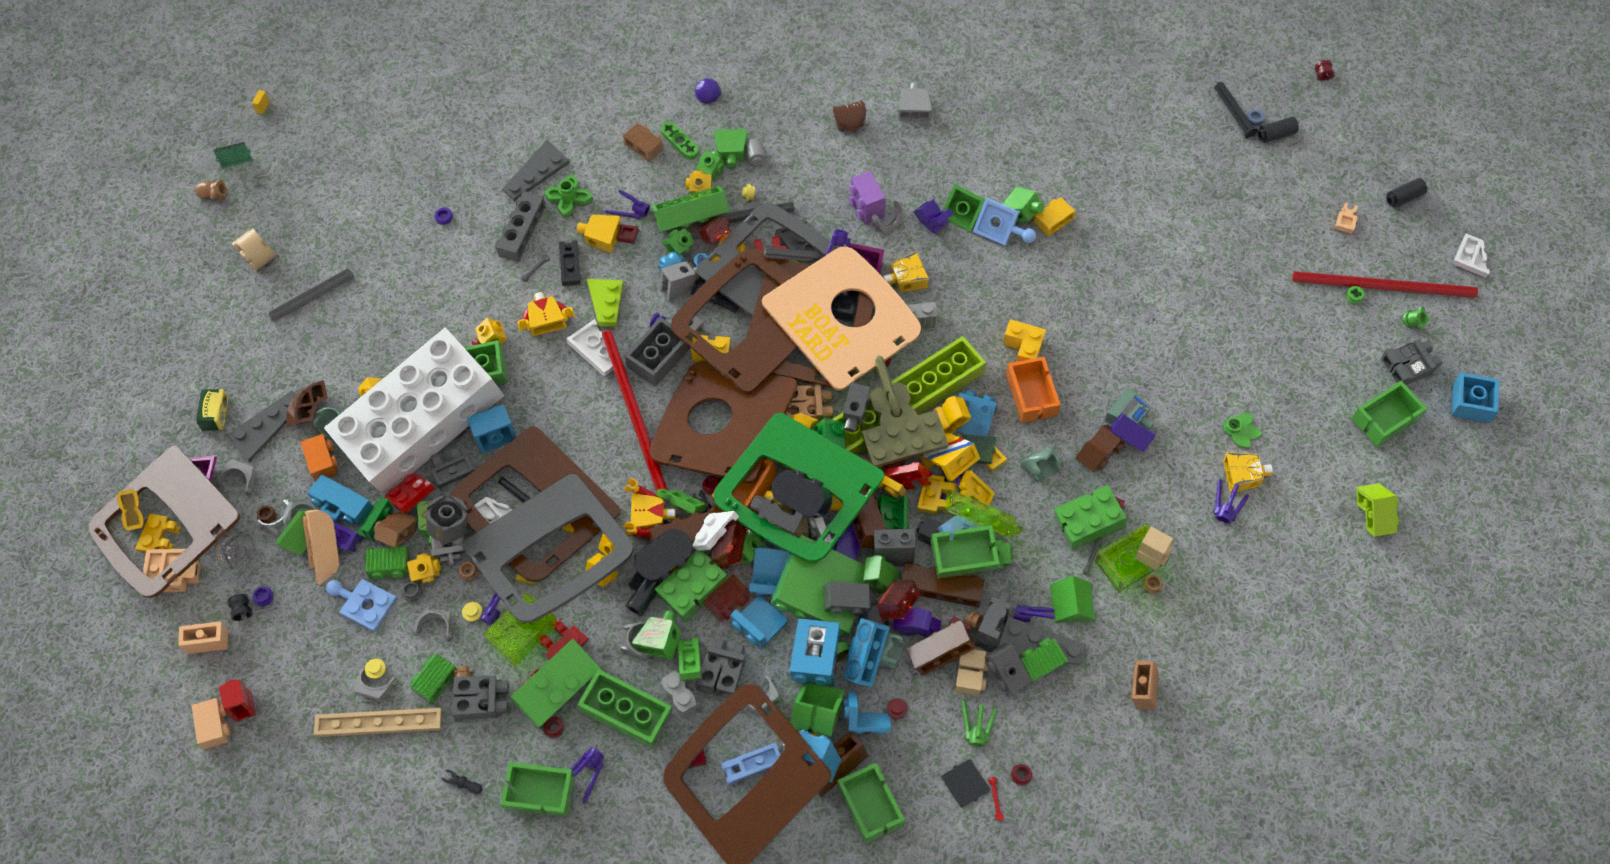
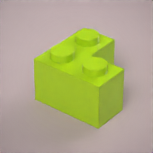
M1379 483L1356 487L1357 505L1365 511L1367 531L1374 537L1398 533V497Z

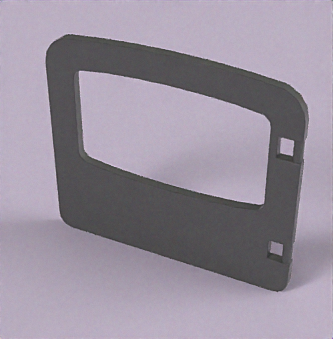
M765 203L756 207L751 212V215L745 221H742L698 265L696 272L702 280L707 282L723 266L740 254L737 248L765 220H771L804 240L823 256L827 252L830 241L789 212L775 204ZM755 218L757 221L750 226L748 223ZM834 245L831 252L837 249L838 247ZM716 255L720 257L715 263L711 262ZM751 265L733 278L719 292L752 316L765 274Z
M576 474L567 475L463 542V548L507 606L514 618L522 623H533L569 603L617 570L633 554V544L629 537ZM589 516L613 544L614 550L589 570L563 587L532 604H526L504 576L502 569L547 536L581 517ZM483 554L486 560L480 563L476 557ZM514 596L518 603L512 606L508 599Z

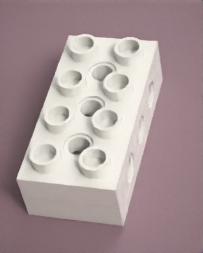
M445 327L325 426L324 429L365 478L385 496L391 488L399 485L407 475L415 472L432 455L439 452L469 426L467 418L476 413L487 411L505 395Z

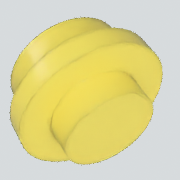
M747 184L742 189V198H745L746 202L753 200L755 187Z
M476 602L467 603L462 609L464 619L469 622L479 620L483 614L481 605Z
M372 659L365 666V673L371 679L381 678L386 671V665L380 659Z

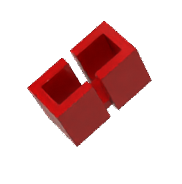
M230 680L224 685L218 686L223 709L236 722L256 715L252 693L240 680Z

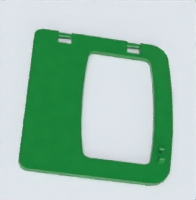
M776 413L718 484L713 498L718 508L724 512L735 511L739 515L736 521L758 536L807 562H818L829 554L835 543L841 538L868 502L871 495L883 482L884 473L878 467L783 413ZM766 457L795 472L798 469L808 474L806 478L810 480L815 478L824 482L823 486L829 489L831 494L843 503V507L815 543L799 539L767 520L758 517L756 513L732 496L733 492L760 458ZM866 485L870 490L864 496L860 492ZM829 533L835 535L830 543L824 541Z

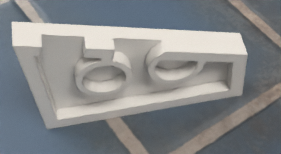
M595 319L567 338V344L604 377L614 370L602 338V332L597 327Z

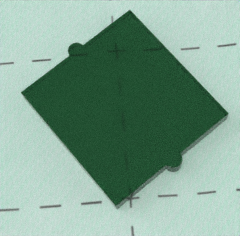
M245 142L213 149L217 157L216 161L220 163L222 169L253 161L250 155L251 151L247 148Z
M962 436L963 439L974 443L980 459L975 463L992 464L993 455L996 453V437Z

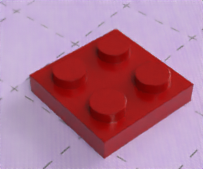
M413 472L407 475L399 485L391 488L384 498L389 499L392 506L405 514L435 488L429 481Z

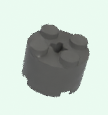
M440 496L433 499L428 504L426 511V529L428 534L442 544H449L461 538L467 531V509L464 502L453 496L452 498Z

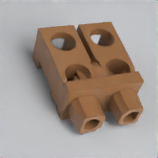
M815 385V387L797 386L785 415L793 419L795 414L803 413L817 419L818 422L824 418H833L832 406H822V403L831 402V390L821 389V385Z

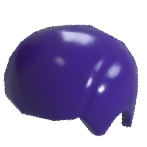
M705 78L697 83L695 95L701 103L716 102L719 95H721V88L715 80Z

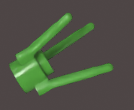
M962 699L966 730L965 740H969V745L984 747L986 742H989V734L997 708L993 709L985 732V729L982 728L984 705L981 704L977 727H972L970 731L966 701Z

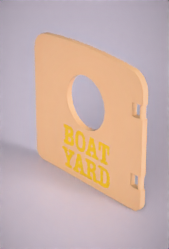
M849 247L835 249L765 295L762 299V306L830 385L838 391L847 388L851 382L854 383L861 376L875 368V358L878 355L882 356L884 361H886L906 345L915 341L921 331L920 322L901 297L862 256ZM850 290L866 294L875 305L873 319L861 327L842 325L834 318L831 311V304L837 295ZM901 337L904 342L897 346L894 341ZM856 368L859 373L851 377L848 373Z

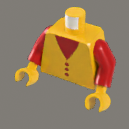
M538 292L534 295L535 301L528 303V309L525 310L522 319L517 324L519 332L523 329L531 330L533 337L567 328L565 321H568L570 317L575 318L576 316L572 307L567 308L561 302H556L554 297L546 298L543 292Z
M634 478L626 481L631 486L627 485L625 491H634L635 493L632 494L631 522H626L623 528L628 529L625 531L628 537L632 535L649 539L650 529L654 525L664 524L665 519H676V509H664L663 498L638 485L637 480Z

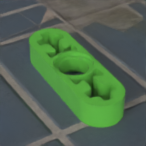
M666 122L661 126L662 136L686 159L693 160L698 157V146L674 123ZM677 139L684 140L682 144H677L675 141Z

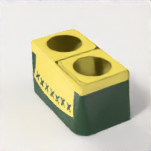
M224 389L201 390L196 417L201 431L224 429L227 405L224 408L223 398H227L228 405V396ZM221 412L224 414L223 424L220 422Z

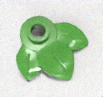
M1241 413L1236 418L1227 419L1223 425L1224 431L1232 436L1234 443L1240 447L1249 448L1250 440L1257 439L1262 435V432L1251 424L1254 417L1252 414Z

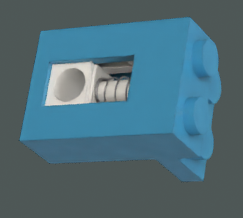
M798 619L790 665L791 680L799 684L814 682L821 686H834V669L840 638L839 623ZM817 636L822 637L820 640L813 639ZM811 648V654L808 656V650Z

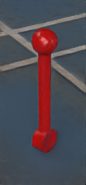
M991 777L989 783L992 785L996 808L995 819L1002 821L1004 816L1000 812L996 789L997 779Z

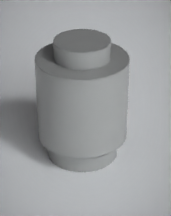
M758 139L749 140L746 145L748 162L751 165L759 166L766 160L763 144Z

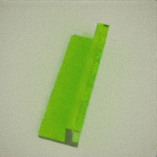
M953 490L948 492L945 511L981 526L992 525L993 531L1011 537L1023 531V527L1016 525V517Z

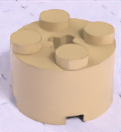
M253 228L232 242V245L238 251L242 250L239 253L255 271H258L276 256Z

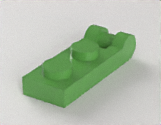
M698 637L687 641L679 639L680 680L701 678Z

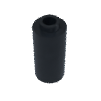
M1292 116L1260 126L1257 135L1260 140L1266 143L1298 133L1299 124L1297 119Z
M1422 178L1414 179L1389 191L1386 201L1388 205L1397 208L1426 194L1428 190L1427 184Z
M643 578L627 602V609L642 617L657 595L655 588L663 580L660 578L657 580Z

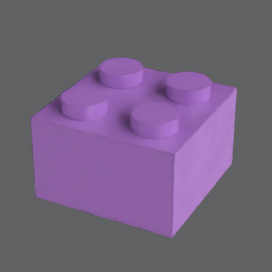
M871 171L852 177L851 185L849 186V202L852 207L855 206L858 219L862 220L866 225L873 222L872 216L874 214L878 216L879 220L884 218L886 198Z

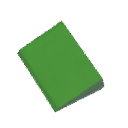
M954 184L943 210H951L953 215L948 218L949 222L972 232L985 199Z
M299 510L275 541L280 546L300 556L307 548L303 517L306 516L305 512L309 510Z
M1071 576L1050 584L1055 623L1095 621L1090 582Z

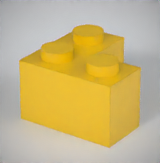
M1010 319L1003 345L1019 350L1016 362L1038 358L1046 329Z

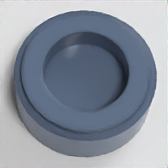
M1251 110L1247 114V118L1253 126L1261 125L1265 118L1260 110Z

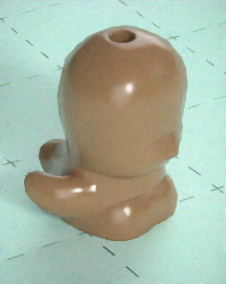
M218 179L215 182L206 180L196 185L195 192L200 198L210 197L213 200L214 197H217L223 201L227 194V188L222 179Z

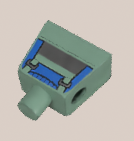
M1129 388L1124 391L1109 409L1105 417L1106 422L1113 424L1122 412L1149 431L1154 425V422L1146 418L1150 407Z

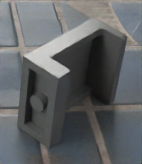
M914 529L874 531L873 556H884L885 560L893 564L894 567L905 566V563H914L916 549Z

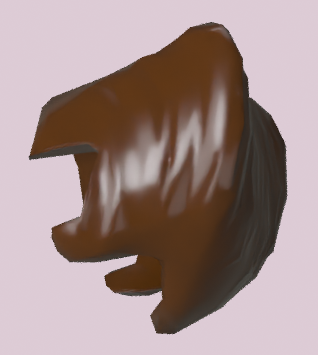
M862 100L846 106L833 107L838 130L843 132L845 128L855 133L860 126L863 127L866 107Z

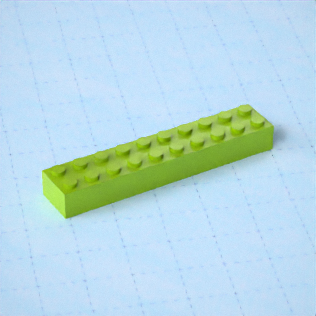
M962 336L891 382L892 384L903 383L907 387L911 398L909 406L915 409L917 415H921L985 373L986 361ZM871 400L863 425H857L856 432L845 430V449L857 456L867 450L862 431L880 426L881 414L874 411ZM843 413L832 419L846 424Z

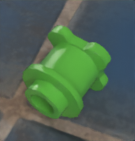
M1419 307V311L1407 310L1403 316V322L1408 328L1418 326L1419 329H1424L1425 324L1429 322V316L1426 314L1424 307Z

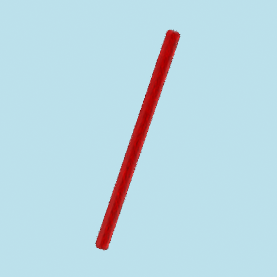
M1295 271L1292 275V281L1300 283L1346 287L1358 286L1369 289L1472 298L1478 295V288L1472 286Z
M610 330L602 332V338L656 493L658 489L668 490L659 464L654 462L650 456L651 441L613 333Z

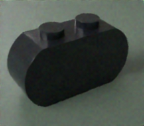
M798 469L796 472L783 471L775 477L772 483V495L775 500L807 517L820 518L830 510L832 495L830 490L823 486L824 482L815 478L810 480L806 478L808 474Z
M668 529L635 553L634 566L636 571L644 578L650 580L660 578L663 580L671 574L669 570L673 567L679 568L688 562L686 558L690 556L692 551L691 540L681 530Z

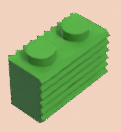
M399 546L396 548L367 549L366 573L368 577L373 580H382L388 576L402 578L404 575H409L407 562L410 561V552L406 546Z
M882 555L867 557L863 581L869 584L878 594L897 595L899 593L898 583L900 582L899 576L901 574L894 568V565L888 563Z
M1048 637L1039 642L1040 647L1035 650L1031 647L1021 653L1022 657L1020 660L1032 682L1068 662L1055 638L1051 640Z
M435 654L425 661L424 669L421 673L414 675L410 688L414 693L433 705L455 677L453 671L457 670L454 664Z

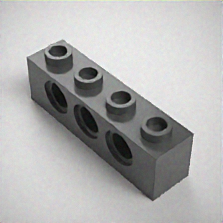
M523 191L521 197L517 199L516 208L510 213L509 222L504 226L502 236L495 245L499 257L519 262L545 209L544 196Z

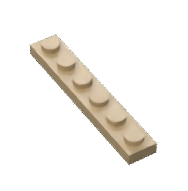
M427 708L315 715L314 736L332 737L442 730V709Z

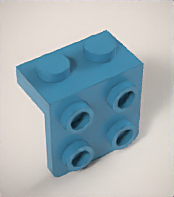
M965 390L964 393L960 392L959 397L964 399L971 419L963 426L957 428L956 431L983 439L987 438L998 402L994 401L995 397L983 395V398L975 396L976 392Z
M757 547L754 557L753 578L749 585V591L760 596L766 594L774 595L789 552L782 549Z
M761 596L756 597L741 613L735 610L730 615L731 626L737 632L745 635L749 643L756 645L760 650L787 624V619Z
M848 692V699H844L843 703L844 719L848 721V731L862 734L865 731L885 734L891 731L888 713L858 712L856 692Z

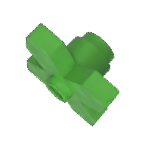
M573 174L561 181L558 187H550L544 191L545 197L550 203H559L558 212L563 218L573 214L574 204L586 206L593 201L592 195L587 189H578L579 181Z

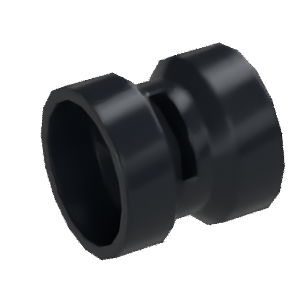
M236 594L229 597L227 602L232 610L230 615L233 621H241V614L246 613L247 618L252 616V610L248 606L249 598L246 594Z

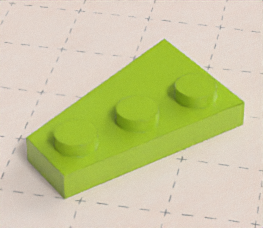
M587 279L598 326L617 327L623 280Z

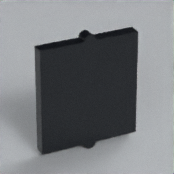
M971 759L958 766L954 765L952 770L941 776L961 808L972 801H978L980 796L991 790Z

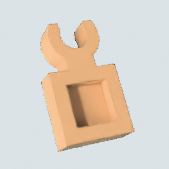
M1345 203L1342 212L1340 211L1334 229L1352 234L1358 217L1355 216L1358 207L1355 205L1353 210L1347 208L1348 203Z

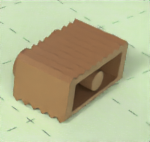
M636 123L623 134L624 144L648 162L663 150L661 137L657 134H652L645 125L642 126Z
M399 510L392 515L389 514L386 519L376 523L374 539L396 548L415 534L418 518L411 517L410 514H404Z
M1135 661L1131 699L1137 710H1155L1159 679L1158 668L1154 661Z

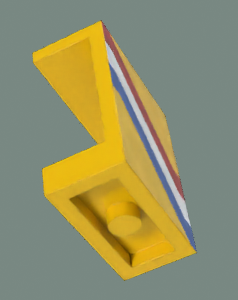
M946 432L948 448L920 455L919 458L926 469L931 468L934 464L942 467L947 479L953 481L977 462L980 456L974 443Z

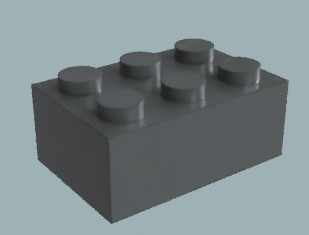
M660 317L625 355L626 366L656 387L691 347L676 337L672 332L671 324Z

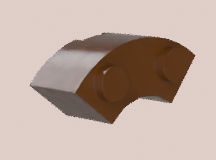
M324 380L308 385L295 394L287 410V427L314 421L316 406L321 401L328 399Z
M1104 425L1090 441L1085 443L1075 459L1092 472L1098 469L1102 471L1107 466L1108 459L1115 452L1119 453L1124 448L1125 444L1123 442L1125 440L1113 434L1110 425Z

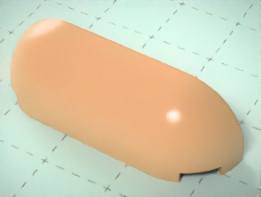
M309 510L305 512L306 516L303 517V527L310 569L315 567V579L317 584L320 585L335 574L339 568L333 520L327 513L320 510Z

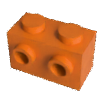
M321 434L300 442L309 472L315 482L321 474L327 478L338 474L336 467L339 465L335 455L332 456L331 451L334 449L330 439L326 440L324 435Z

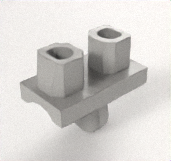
M463 536L448 545H444L431 537L429 553L432 556L446 554L439 556L440 562L448 561V565L453 566V560L460 559V554H452V552L464 550Z

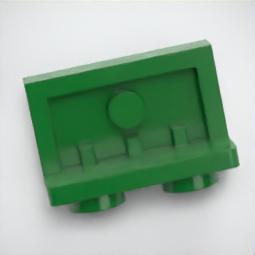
M824 418L815 425L813 431L845 449V423Z
M883 495L879 496L877 503L879 511L883 515L885 527L888 530L908 529V497L902 496L900 499H895Z
M381 497L379 502L376 501L359 527L357 534L372 542L375 541L374 527L376 523L386 519L394 510L389 499Z

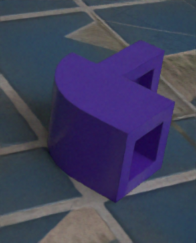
M934 199L925 202L913 211L918 220L932 233H936L949 223L948 218L953 215L950 209L941 211Z
M908 607L896 610L892 629L905 636L919 634L927 638L932 633L940 631L942 621L932 617L931 611Z

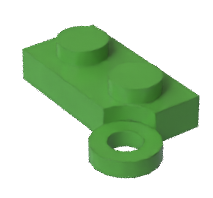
M657 490V496L670 499L671 506L682 508L688 514L704 512L706 510V503L681 491Z

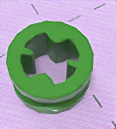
M1358 286L1350 287L1346 293V299L1352 304L1360 303L1365 295L1363 289Z

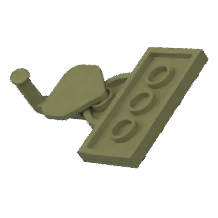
M878 355L875 358L874 373L880 376L883 387L874 389L870 394V400L874 411L881 414L880 426L862 431L872 465L881 467L948 448L949 444L937 410L917 415L915 409L909 406L911 398L907 387L903 383L892 384L885 361L882 356Z

